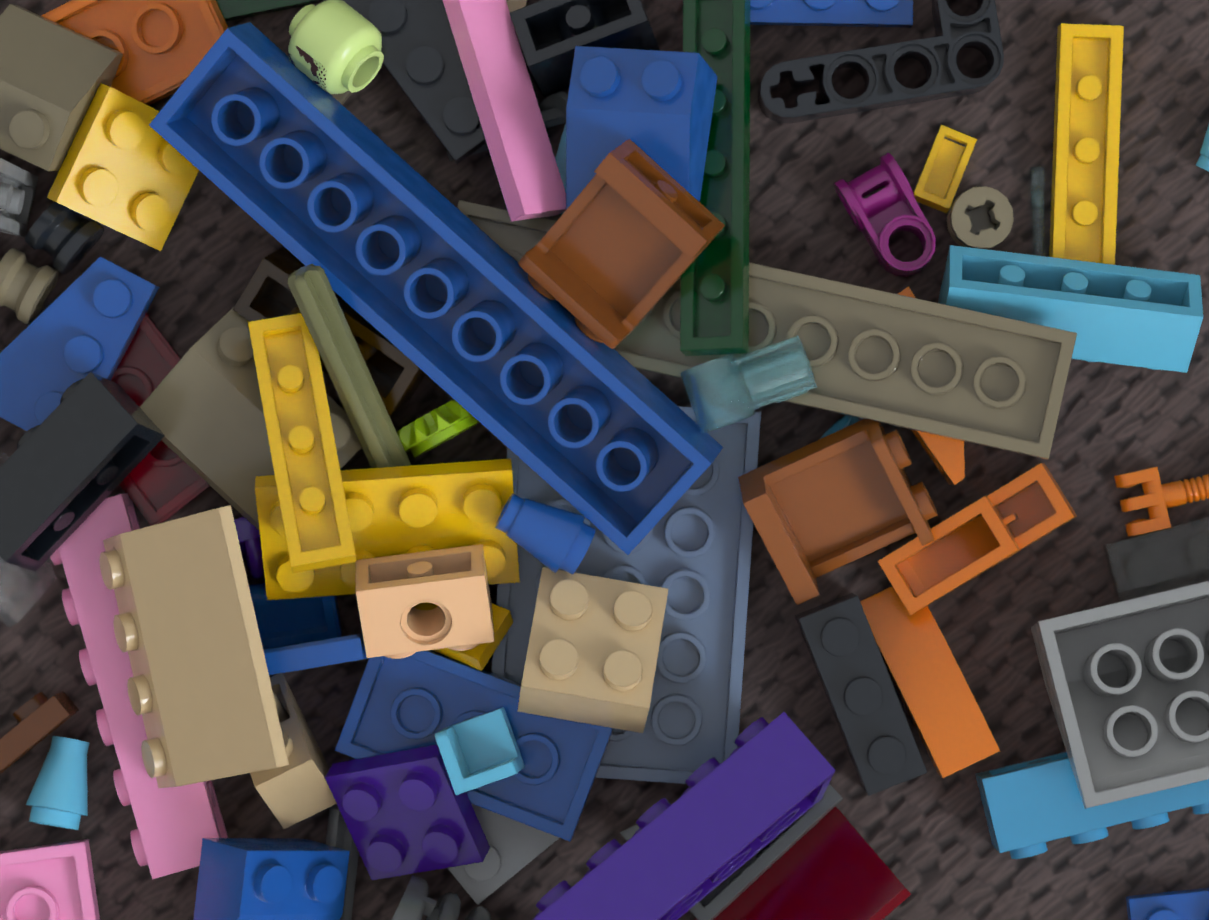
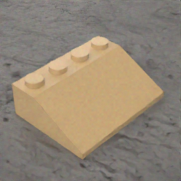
M231 505L118 534L103 540L105 552H101L99 559L101 575L107 589H114L119 614L114 616V633L120 650L128 652L133 672V677H130L127 683L129 700L135 714H142L148 740L142 742V758L148 775L151 778L156 777L158 788L184 786L289 765Z

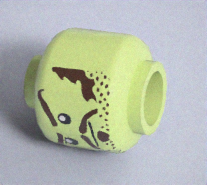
M326 0L316 6L313 4L307 5L295 15L289 26V34L291 35L288 45L290 62L326 93L343 94L347 91L351 93L358 92L375 78L382 66L384 55L381 52V33L371 22L343 0Z

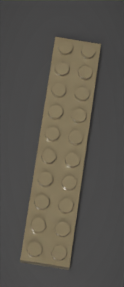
M459 200L457 206L465 216L517 262L520 261L526 252L539 243L556 222L545 218L511 222L507 210ZM749 262V353L685 356L680 351L681 277L632 333L614 348L636 369L1049 460L1077 333Z

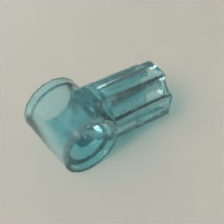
M799 335L735 358L734 354L723 356L680 373L701 434L755 415L754 410L776 402L786 401L818 388Z

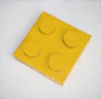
M100 83L47 198L161 251L199 170L149 126L160 111L110 86Z

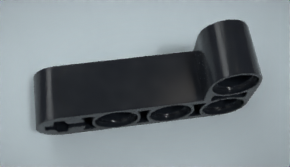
M932 0V15L936 37L789 60L775 64L765 73L758 89V103L761 111L769 119L777 123L790 124L980 92L999 76L1004 64V52L995 0H977V11L970 16H960L953 13L948 7L946 0ZM964 48H975L981 51L988 63L985 76L969 78L963 75L956 63L958 51ZM903 58L918 60L926 71L925 84L916 89L902 86L896 80L894 74L895 63ZM841 68L857 70L863 76L865 82L864 93L854 99L840 96L832 85L833 73ZM813 71L821 72L819 92L824 104H815L816 91L798 95L793 108H785L782 98L771 97L770 92L777 89L780 78H789L791 87L799 88L811 86L814 80Z

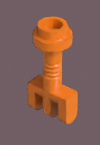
M1154 466L1114 476L1116 488H1130L1139 483L1142 484L1143 495L1119 500L1122 512L1147 508L1149 519H1136L1125 524L1128 537L1171 528L1168 508L1185 505L1187 502L1193 503V501L1198 502L1199 500L1204 501L1206 498L1209 499V474L1203 475L1202 478L1197 476L1196 479L1190 478V480L1184 479V481L1179 480L1161 484L1158 467Z

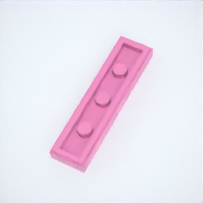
M442 0L511 222L556 216L566 211L565 188L506 0Z

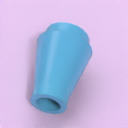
M52 736L50 750L26 805L32 806L29 822L79 830L81 815L88 816L87 754L89 742Z

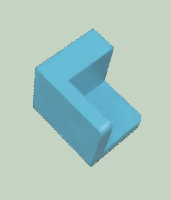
M504 707L445 727L435 733V739L455 795L515 775L525 767Z

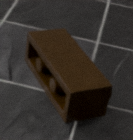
M285 247L264 257L233 310L250 322L301 313L288 285V276L305 265ZM335 293L390 416L410 400L424 378L425 373ZM320 356L322 371L329 375L324 365V362Z

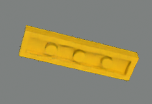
M1061 23L1057 29L1049 257L1115 265L1124 26Z
M301 313L248 322L292 573L357 562L319 351Z

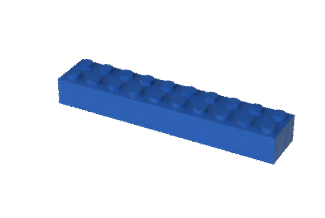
M251 22L227 28L149 124L150 127L305 266L309 264L321 266L333 291L627 555L631 553L705 472L723 449V446L615 349H611L604 343L593 341L578 328L575 316L556 299L546 298L535 290L528 280V273L519 266L516 260L331 94L326 93L290 62L289 57Z

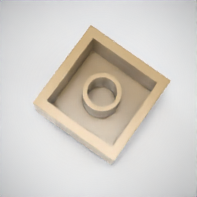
M542 567L521 683L518 712L643 733L650 708L669 589L575 572L571 575L563 570H558L554 573L549 568Z

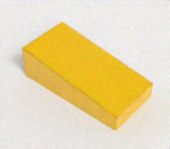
M944 125L940 126L913 191L917 202L944 213L949 211L977 139ZM944 137H947V138H950V139L955 140V141H957V142H960V143H962V144H964V145H966V146L964 147V146H962V145H959V144H957V143H954V142H952V141H949V140H947V139H944Z

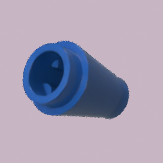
M513 493L506 502L495 525L496 529L506 533V536L554 573L560 568L571 575L574 574L583 560L596 531L595 528L583 523V515L527 498L523 499Z

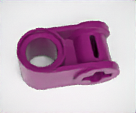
M887 152L879 157V165L849 182L840 179L834 182L833 185L853 224L863 233L882 267L895 276L908 277L919 273L928 264L935 252L936 238L933 229L915 200L907 178L894 157ZM882 186H886L884 189H882V190L878 191L877 193H875V194L869 196L868 198H865V199L863 198L864 196H866L867 194L873 192L874 190H876V189H878V188H880V187H882ZM899 231H909L915 234L920 239L922 245L921 256L912 262H902L896 259L891 254L888 246L889 237Z

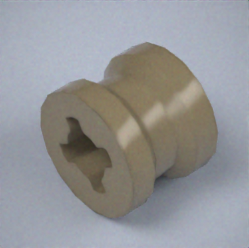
M987 186L973 187L958 196L951 204L946 216L947 230L952 240L959 246L988 250L1003 242L1010 233L1014 222L1013 208L1007 197L998 190Z
M11 248L0 261V307L5 306L13 310L18 321L29 326L42 313L58 281V270L48 265L38 268L27 261L25 253L16 248Z

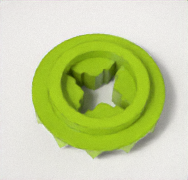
M451 400L397 431V434L405 452L411 450L416 458L480 422L457 401Z

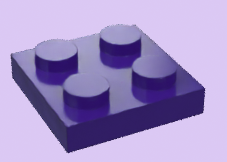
M437 744L333 763L325 776L371 880L480 863L484 861L490 849L467 793L455 795Z

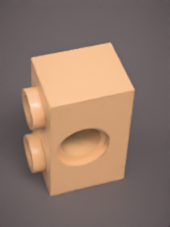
M483 544L356 560V597L367 658L385 656L391 659H401L420 651L443 648L464 651L472 649L479 644L494 642L493 612ZM425 602L438 606L426 611L414 608L415 605Z

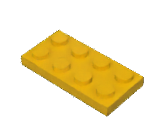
M511 459L340 470L356 560L483 544L489 585L520 583L517 543L506 536V533L495 528L506 502L511 494H514ZM275 475L256 476L255 495L267 600L356 594V562L292 573Z

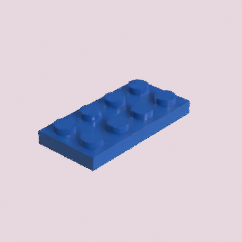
M433 650L416 652L409 657L401 659H391L385 656L369 658L335 751L355 759L436 745L435 733L443 728L504 707L525 767L515 775L467 791L468 798L471 804L571 842L614 728L518 712L521 684L485 670H477Z

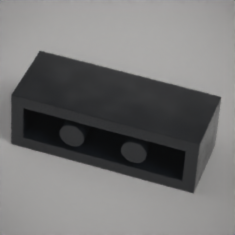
M90 372L84 379L73 383L63 393L60 405L42 424L31 428L20 438L17 450L0 467V556L6 563L36 572L165 437L162 431L120 385L93 372Z
M850 593L795 615L854 768L867 795H873L926 774L927 770L858 596Z

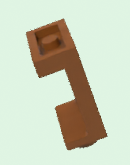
M630 138L605 157L595 169L596 175L539 243L526 252L518 262L519 266L528 273V280L535 290L546 298L556 299L575 316L578 328L593 341L604 343L611 349H614L632 333L725 226Z
M863 419L738 477L743 504L796 605L820 595L816 580L819 576L914 533L917 534L922 546L934 541L928 520L938 516L924 483L921 481L911 485L903 469L911 465L912 461L897 430L886 434L880 422Z

